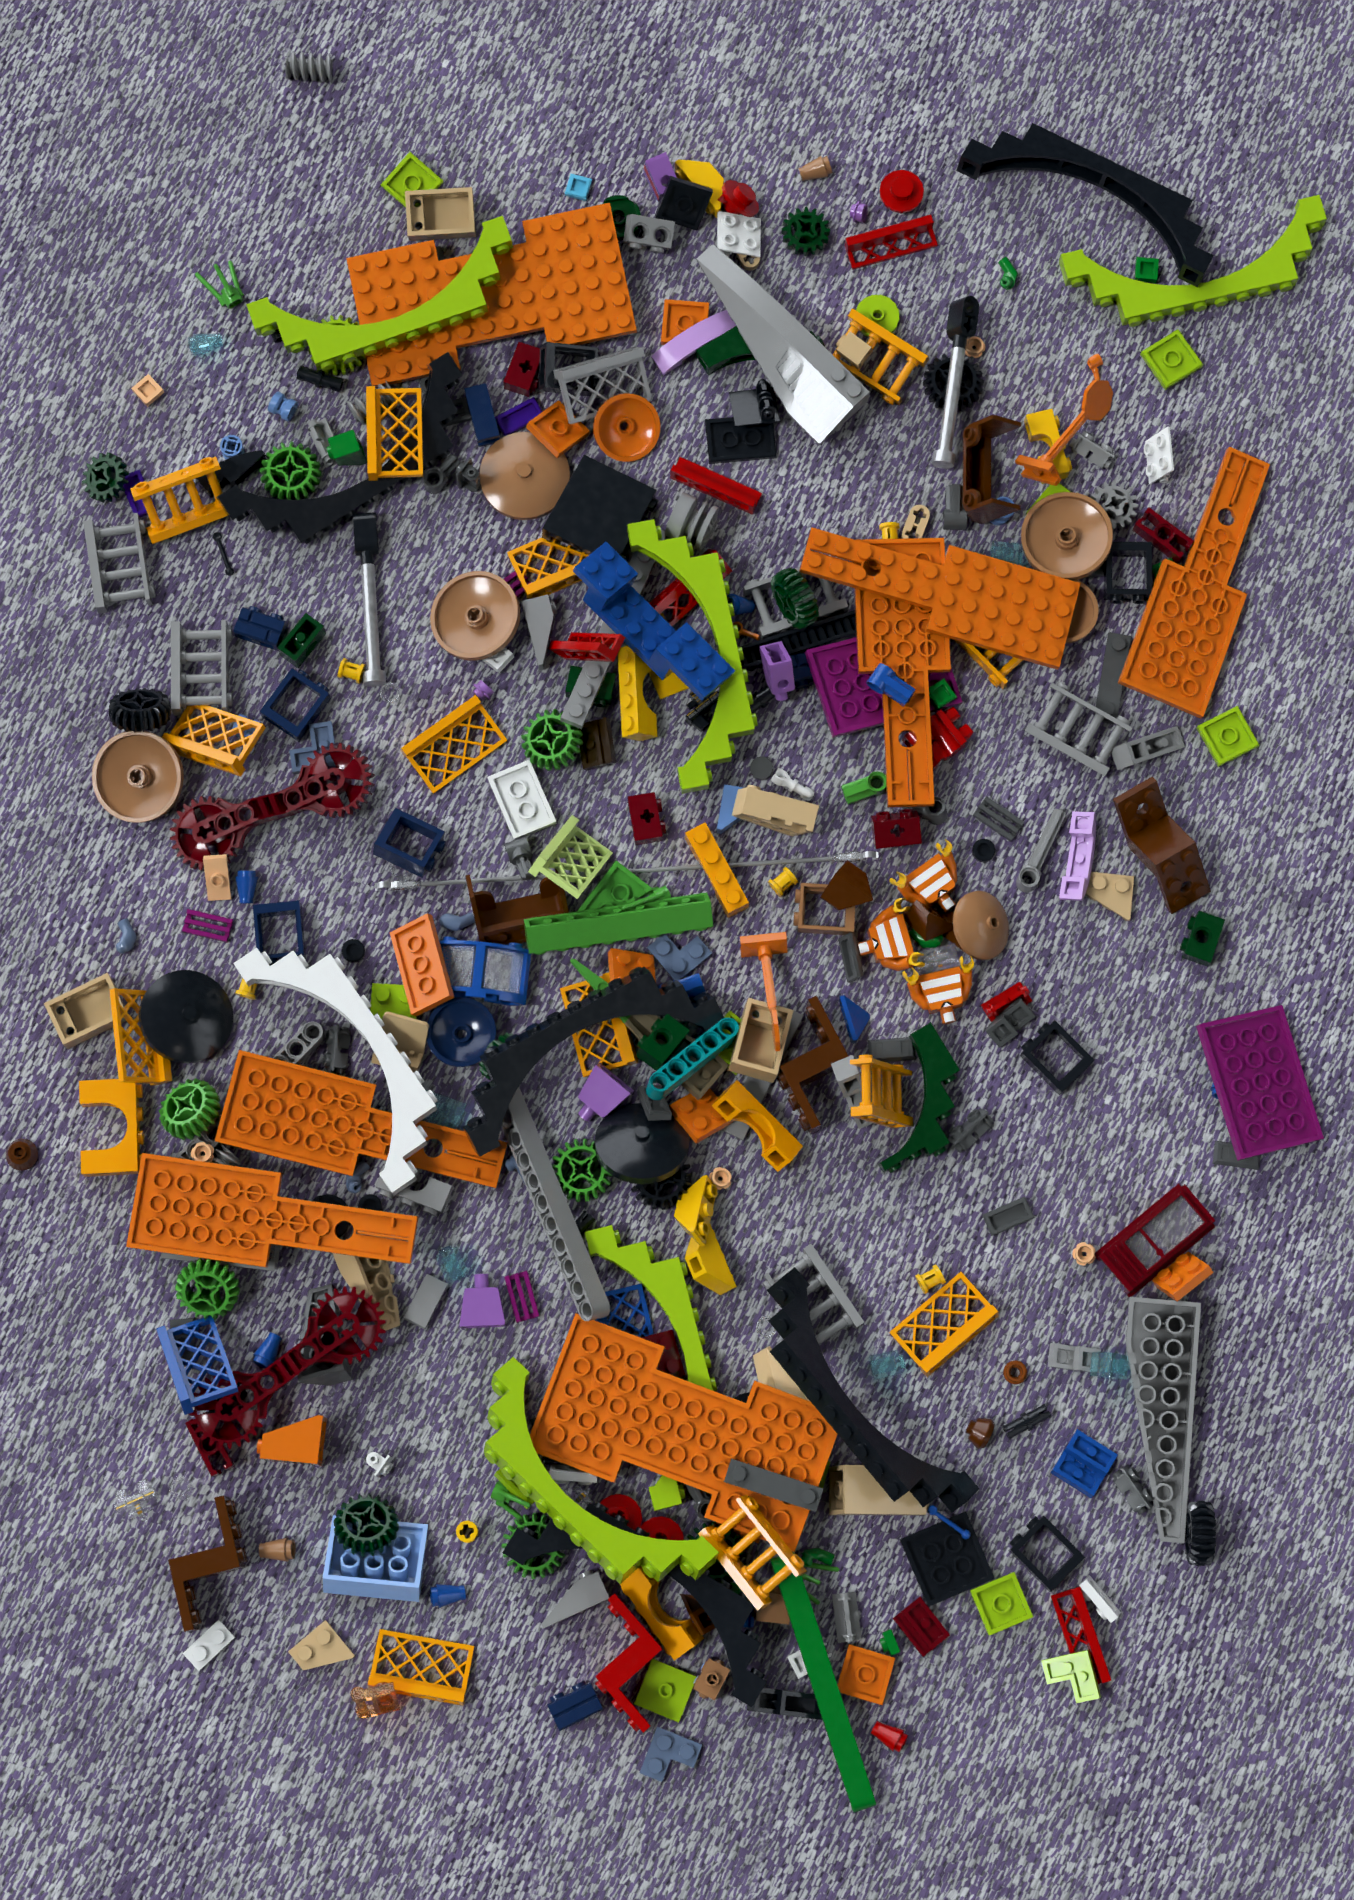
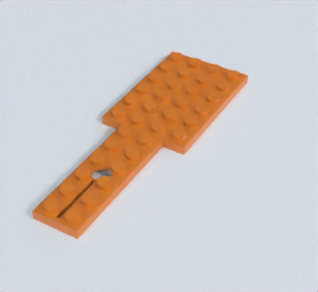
M1230 446L1226 449L1185 565H1179L1166 558L1162 560L1118 684L1200 719L1204 717L1247 596L1246 593L1228 586L1227 583L1270 464ZM1222 509L1229 510L1234 518L1233 523L1228 526L1223 525L1218 519L1219 511Z
M811 527L799 570L800 573L931 610L926 632L1056 670L1059 669L1081 584L952 545L948 546L944 563L940 565ZM866 561H876L880 565V573L876 576L867 575L863 568V564Z
M944 538L857 539V541L943 565ZM868 560L863 564L867 575L876 576L880 573V565L876 561ZM854 588L858 674H872L876 667L882 663L891 668L898 678L916 689L904 707L884 693L882 694L887 807L934 806L928 673L951 671L949 638L926 632L931 610ZM904 731H911L917 739L915 745L912 747L902 746L899 742V735Z
M239 1050L215 1142L353 1177L358 1154L387 1160L392 1136V1113L371 1108L376 1084ZM422 1120L415 1124L416 1127L421 1125L428 1135L425 1138L426 1142L430 1139H436L441 1142L443 1150L439 1156L429 1157L424 1152L423 1147L408 1157L405 1162L410 1160L417 1169L496 1188L508 1142L498 1140L501 1146L479 1157L474 1151L465 1131Z
M142 1153L126 1247L265 1268L268 1267L271 1244L411 1264L419 1217L279 1197L283 1175L280 1172ZM342 1221L350 1222L354 1229L352 1236L346 1240L339 1239L335 1232L336 1226Z

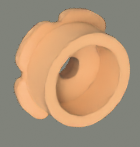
M976 336L967 339L965 354L968 357L973 356L974 358L982 356V352L985 351V343L982 339Z
M199 1142L192 1148L191 1157L196 1161L211 1162L214 1158V1148L210 1144Z
M717 1167L710 1173L709 1178L716 1185L717 1190L727 1189L731 1185L730 1180L732 1176L727 1169Z
M1081 1242L1073 1249L1072 1255L1076 1259L1077 1264L1085 1266L1094 1262V1253L1096 1251L1091 1244L1088 1245L1085 1242Z

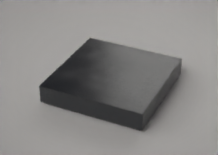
M670 176L655 213V218L674 221L677 225L697 231L712 196V188Z

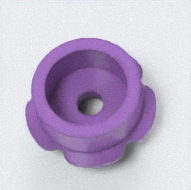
M858 201L851 206L850 217L853 218L855 223L857 221L864 222L868 213V206Z
M482 680L477 684H473L476 688L473 692L481 700L484 701L485 698L491 699L490 696L494 691Z

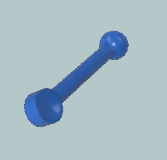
M929 1506L928 1513L930 1515L937 1516L961 1534L963 1539L970 1538V1531L963 1530L937 1511L936 1506Z

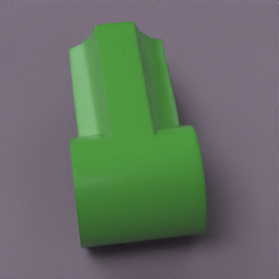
M879 771L872 772L867 777L842 785V792L847 804L850 805L872 796L884 794L887 789L885 774ZM879 779L883 782V786L876 789L871 786V782Z

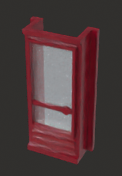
M1178 1183L1096 1251L1094 1255L1098 1261H1103L1124 1286L1125 1294L1128 1297H1132L1154 1279L1161 1270L1167 1268L1177 1257L1185 1253L1215 1228L1213 1223L1216 1220L1185 1184L1181 1186Z

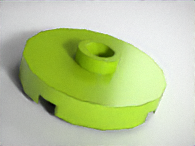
M871 295L864 298L858 304L856 311L891 333L896 330L899 322V310L896 303L889 297ZM879 313L881 317L875 318L873 315ZM863 329L861 330L862 334L867 337L869 336L868 332Z

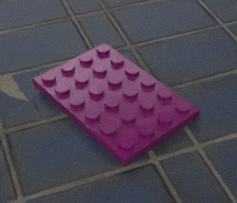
M857 637L805 651L832 738L884 725L882 694L875 692L866 684L871 674H858ZM952 668L950 672L928 673L929 687L945 678L957 696L954 701L942 707V710L961 705L963 702ZM930 701V713L939 711L935 709Z
M1282 1005L1196 1026L1237 1161L1324 1139Z

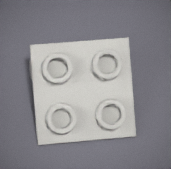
M718 211L717 248L727 257L732 253L760 257L761 219Z
M1166 427L1145 441L1144 454L1147 457L1146 475L1149 478V484L1159 480V483H1167L1168 478H1170V472L1174 471L1170 427Z

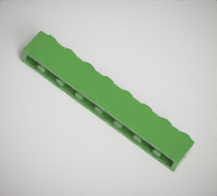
M706 892L652 900L626 910H622L624 905L528 918L524 919L526 944L529 954L541 955L547 951H566L572 947L588 948L593 944L599 943L608 945L620 940L635 941L640 937L656 938L667 933L682 934L688 930L703 931L708 927H713L711 901Z

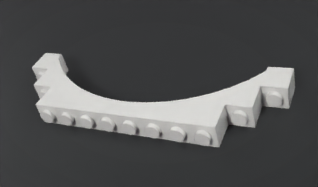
M255 948L233 963L248 986L256 983L285 987L310 995L327 1004L346 1018L360 1032L379 1060L386 1077L392 1107L390 1149L385 1168L379 1175L393 1196L417 1180L414 1174L418 1171L410 1160L407 1162L405 1160L427 1145L425 1138L428 1135L421 1125L416 1127L415 1124L437 1110L435 1105L438 1101L431 1090L426 1092L421 1085L425 1081L417 1070L412 1072L408 1066L411 1064V1061L404 1051L402 1053L398 1052L395 1047L398 1044L391 1033L386 1034L382 1029L385 1025L378 1014L373 1016L368 1009L371 1007L370 1002L365 995L359 996L355 990L358 988V985L351 976L348 978L342 971L345 967L338 957L334 959L331 954H328L306 969L309 965L302 954L297 956L292 951L269 966L272 961L265 951L260 953L258 948Z

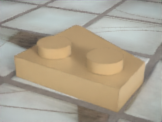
M1091 872L1085 895L1102 904L1106 909L1118 914L1122 919L1130 921L1134 876Z
M327 1620L322 1622L288 1651L302 1670L355 1657Z

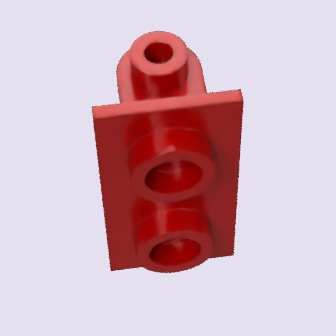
M1018 982L981 1004V1007L992 1022L1019 997L1026 1004L1032 1002V999L1028 995L1030 994L1028 988L1023 986L1021 982Z

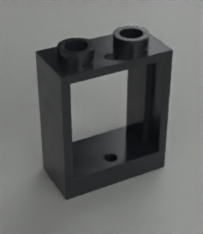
M546 342L541 345L538 391L561 393L560 385L554 384L555 354L586 357L587 361L600 357L598 355V347ZM592 375L588 378L585 385L594 390L600 379ZM566 385L568 393L575 395L578 387ZM583 388L582 392L580 393V396L592 395V393L585 388Z
M1112 542L1111 551L1104 562V600H1110L1112 604H1120L1124 600H1133L1134 604L1146 603L1152 592V542ZM1112 557H1144L1145 589H1112Z
M1053 1021L1051 1024L1046 1022L1037 1031L1040 1035L1034 1041L1030 1038L1021 1047L1023 1052L1020 1056L1060 1095L1095 1060L1056 1021ZM1053 1031L1082 1059L1060 1081L1031 1054Z
M1035 1516L1026 1525L1029 1530L1023 1536L1018 1533L1009 1542L1012 1547L1008 1551L1049 1592H1052L1085 1556L1045 1516H1041L1039 1519ZM1042 1526L1072 1554L1049 1579L1019 1551Z

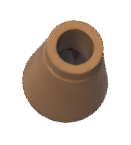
M819 156L803 167L798 168L802 181L825 178L833 173L827 156Z
M288 1537L259 1544L260 1558L286 1562L289 1559L295 1558V1541L289 1540Z

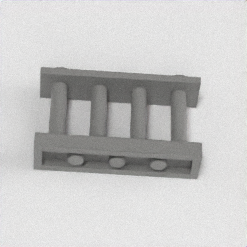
M133 513V524L102 529L95 527L93 520L83 521L94 602L98 614L106 613L107 605H111V602L145 597L148 606L153 605L152 598H156L154 584L150 585L143 541L146 525L144 520H140L138 513ZM136 532L137 545L108 550L98 548V541L103 537ZM139 554L140 567L108 572L101 569V562H104V559ZM142 576L144 588L115 593L105 592L104 584L108 583L107 581Z
M772 577L761 581L759 579L751 580L743 588L744 596L753 595L763 621L762 627L759 628L761 640L796 629L784 617L783 620L775 622L770 617L761 591L772 587ZM819 578L827 602L826 605L819 607L818 620L815 622L847 613L848 604L846 599L839 600V598H836L830 581Z
M221 620V630L186 631V629H183L180 621H171V710L174 716H181L183 708L192 705H222V710L229 712V707L233 706V695L229 693L228 641L233 640L232 627H228L226 620ZM221 639V652L187 653L186 650L183 651V643L187 642V640ZM199 661H221V673L187 675L186 672H183V664ZM195 683H222V695L186 696V694H183V686Z
M1059 681L1057 685L1052 683L1050 688L1055 690L1053 697L1039 721L1035 722L1034 725L1029 723L1025 732L1106 776L1110 769L1106 766L1108 763L1106 760L1123 730L1132 731L1133 728L1129 726L1131 721L1120 715L1116 719L1069 692L1070 687ZM1063 696H1066L1076 703L1059 733H1055L1052 736L1046 733L1048 729L1046 726ZM1083 707H1086L1096 714L1079 744H1076L1073 748L1066 744L1068 740L1066 737ZM1105 718L1116 724L1100 754L1093 759L1086 755L1088 751L1086 749Z
M812 1244L803 1248L804 1255L800 1261L773 1279L769 1273L764 1275L766 1281L763 1282V1285L767 1290L794 1267L799 1272L806 1267H814L818 1274L814 1280L809 1282L810 1286L807 1287V1295L819 1287L823 1288L827 1286L831 1294L828 1295L829 1298L809 1311L811 1321L833 1306H840L844 1311L840 1320L815 1336L819 1345L846 1326L851 1327L853 1325L857 1329L864 1324V1320Z

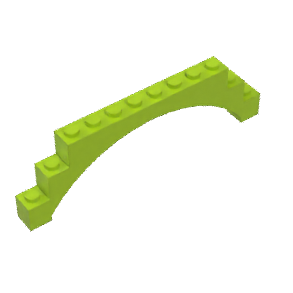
M1320 195L1298 199L1295 205L1296 214L1283 235L1269 250L1244 268L1227 276L1200 283L1198 288L1191 284L1161 285L1127 278L1100 266L1085 256L1083 249L1061 254L1059 265L1065 286L1080 287L1087 281L1094 306L1107 307L1112 305L1113 301H1116L1122 326L1129 324L1130 327L1140 325L1142 321L1149 319L1151 322L1162 320L1164 316L1171 314L1173 317H1178L1185 314V311L1194 309V312H1200L1205 310L1207 306L1214 304L1216 307H1221L1228 304V301L1237 299V302H1243L1253 295L1265 297L1275 290L1280 289V292H1286L1293 289L1298 280L1294 262L1306 260L1313 249L1308 231L1309 233L1320 231L1327 218Z
M500 216L482 223L483 231L477 246L459 274L442 291L414 310L392 319L371 324L332 325L310 321L285 312L271 304L268 297L246 304L254 329L258 336H268L279 329L287 353H299L309 346L317 370L322 369L326 371L334 368L335 364L341 362L350 363L356 360L358 356L364 354L365 356L373 355L381 348L396 347L399 345V342L404 340L413 341L422 334L439 332L442 327L448 325L457 326L465 319L471 317L472 319L480 318L485 312H488L481 286L489 287L496 284L498 280H501L493 254H505L513 248L512 239L504 217Z
M654 519L627 524L631 552L639 551L654 559L685 585L707 618L715 639L718 654L735 670L734 674L720 685L714 716L705 737L687 763L677 768L682 794L709 789V782L713 781L711 769L706 768V766L731 762L732 754H735L733 740L729 741V739L754 734V727L758 726L756 713H751L750 705L753 704L752 693L746 690L745 685L746 682H749L747 670L742 669L740 662L744 660L742 647H737L736 639L739 638L737 624H732L731 617L735 616L733 604L728 603L727 595L730 594L728 581H723L722 573L725 572L724 561L719 559L718 553L690 558V556H694L691 542L687 543L686 536L659 541V539H662L660 525H655Z
M612 1225L586 1231L585 1236L591 1257L599 1256L629 1273L639 1283H642L660 1304L679 1339L685 1358L688 1381L707 1389L718 1391L715 1378L709 1377L707 1368L712 1366L709 1354L703 1353L702 1345L706 1344L703 1331L697 1330L696 1322H699L700 1319L697 1308H692L690 1299L694 1298L691 1284L686 1285L684 1276L688 1275L685 1261L680 1262L679 1257L651 1264L650 1260L655 1258L652 1246H647L646 1241L618 1248L617 1244H621L619 1231H614ZM663 1475L655 1486L648 1487L654 1512L682 1505L681 1499L686 1498L683 1485H677L676 1480Z
M514 1357L498 1369L492 1376L491 1385L494 1392L502 1397L489 1408L487 1419L490 1425L496 1430L499 1429V1431L485 1442L484 1455L490 1463L496 1464L508 1480H513L518 1485L520 1492L526 1497L529 1496L542 1513H547L553 1519V1523L557 1528L566 1531L570 1535L571 1541L576 1546H581L594 1563H599L610 1579L616 1580L621 1584L641 1566L648 1577L654 1578L659 1582L679 1564L684 1574L697 1580L716 1562L719 1552L702 1535L697 1540H665L640 1536L600 1520L567 1496L542 1464L528 1431L524 1410V1387L528 1383L530 1372Z

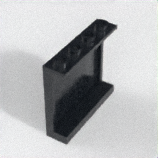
M583 455L542 528V538L550 541L554 537L589 555L603 543L607 542L626 561V552L628 548H631L627 524L648 520L646 517L648 512H653L658 503V499H656L657 490Z

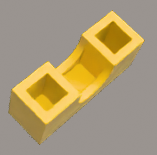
M1052 409L1025 416L1024 424L1029 442L1043 441L1051 448L1060 437L1058 416H1054ZM1066 445L1053 459V464L1061 479L1068 478L1069 472L1072 470L1070 458L1066 457L1064 453Z

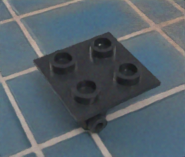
M765 379L758 381L756 389L729 392L735 427L780 422L774 388L770 387L769 382Z

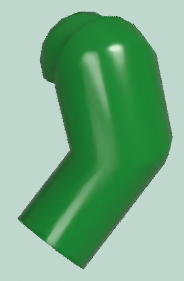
M1004 257L998 262L1004 271L1003 277L1000 279V285L1002 288L1009 290L1014 287L1018 272L1008 257Z
M914 929L909 932V935L922 948H937L944 940L943 935H939L925 941Z
M817 1547L805 1549L801 1553V1559L804 1565L807 1566L812 1565L813 1559L831 1566L835 1554Z

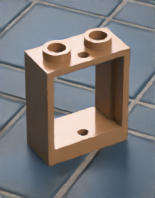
M801 883L800 889H795V903H799V912H794L793 926H798V933L846 935L852 932L854 934L855 906L845 908L844 927L804 925L806 893L822 894L828 884Z

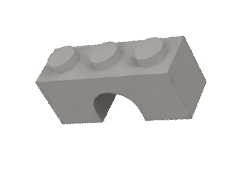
M853 1055L831 1064L844 1098L847 1100L850 1110L851 1107H857L862 1102L861 1072L858 1067L850 1065V1060L854 1059ZM854 1118L858 1129L873 1124L872 1122Z
M379 1176L376 1183V1188L380 1190L379 1194L392 1199L393 1194ZM430 1177L427 1185L422 1190L413 1191L406 1187L394 1196L402 1198L401 1203L414 1208L415 1204L424 1207L423 1212L436 1216L437 1213L443 1214L453 1187Z

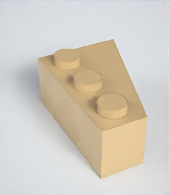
M747 785V787L737 791L732 816L788 836H797L813 832L819 805L781 796L773 792L762 791L760 787L754 785Z

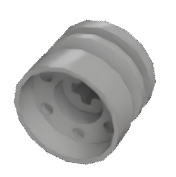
M683 492L670 515L664 535L671 539L687 534V543L691 542L693 544L695 539H697L694 549L701 551L715 530L719 508L713 505L707 514L709 503L704 502L700 509L697 510L698 499Z

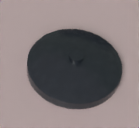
M178 970L163 975L148 988L140 1004L139 1024L145 1040L159 1055L178 1063H196L210 1058L226 1043L233 1026V1009L226 992L214 979L197 971Z
M641 1103L628 1104L610 1112L600 1122L595 1134V1153L602 1167L612 1176L634 1184L657 1183L673 1176L684 1165L689 1152V1135L673 1115L671 1120L648 1121Z

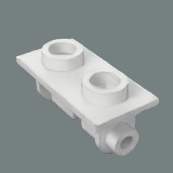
M371 1452L366 1457L367 1464L376 1470L374 1475L378 1478L381 1475L386 1477L393 1467L391 1463L393 1458L389 1455L384 1458L376 1452Z

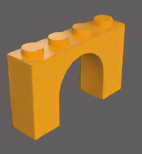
M119 1079L79 1081V1104L82 1107L113 1106L120 1109L127 1120V1131L119 1144L110 1149L81 1151V1175L84 1177L139 1173L142 1156L140 1154V1145L144 1144V1131L140 1130V1121L144 1120L143 1107H139V1098H143L142 1084L119 1082Z

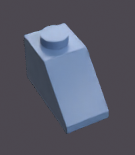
M724 784L717 834L724 833L742 820L732 816L737 791L744 787Z

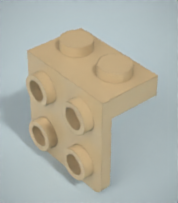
M385 1012L382 1019L385 1025L382 1029L386 1034L391 1033L398 1044L395 1047L399 1053L405 1052L411 1061V1064L408 1066L412 1072L418 1071L424 1057L429 1024L425 1021L396 1013ZM373 1053L371 1063L381 1065L375 1053Z

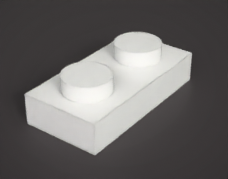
M550 1464L549 1474L556 1483L566 1484L568 1481H576L580 1485L597 1483L598 1477L566 1464Z
M1090 1575L1087 1576L1079 1585L1082 1588L1081 1591L1084 1598L1088 1601L1092 1600L1097 1606L1096 1611L1104 1620L1108 1619L1112 1623L1119 1617L1120 1610Z
M218 1620L183 1654L200 1671L236 1637Z

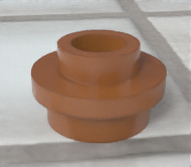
M1010 1361L1004 1367V1378L1010 1384H1020L1027 1377V1368L1020 1361ZM1017 1368L1019 1370V1376L1013 1377L1011 1375V1369Z

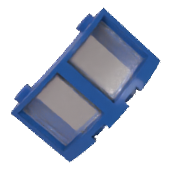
M448 936L443 937V940H439L454 998L475 997L484 998V1002L506 1006L526 1005L531 954H529L528 949L522 948V944L509 943V945L489 942L465 941Z

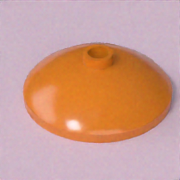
M632 393L615 395L606 400L597 411L593 424L594 437L599 448L612 459L622 462L641 459L654 448L660 435L659 415L654 406L647 399ZM622 422L627 423V427L624 430L620 428Z

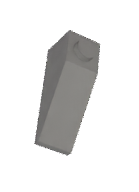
M548 594L521 601L539 671L544 670L554 625V615L557 614L555 602L549 600Z
M1175 726L1113 747L1111 754L1117 770L1179 750L1185 746L1179 728Z
M591 1569L579 1575L580 1580L572 1585L543 1621V1629L609 1599L599 1572L593 1573Z

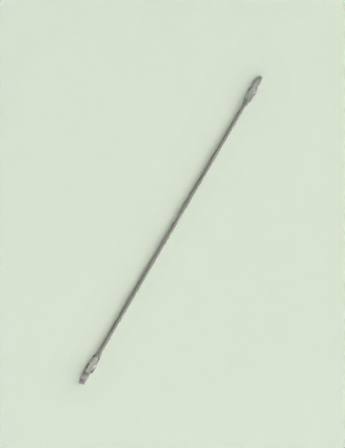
M860 851L838 853L831 857L728 863L729 867L825 861L845 863L847 860L852 864H856L862 860L865 861V858L868 857L878 860L879 855L878 852L874 851L860 853ZM701 865L637 868L628 870L632 873H647L663 871L696 870L703 868ZM608 870L599 871L596 876L605 875ZM579 872L580 876H585L584 872ZM540 874L532 877L531 880L544 879L546 876ZM521 876L476 878L471 879V882L486 883L518 881L522 879ZM396 879L393 882L381 881L375 883V891H381V888L388 887V891L403 892L422 888V886L467 884L466 879L427 882Z

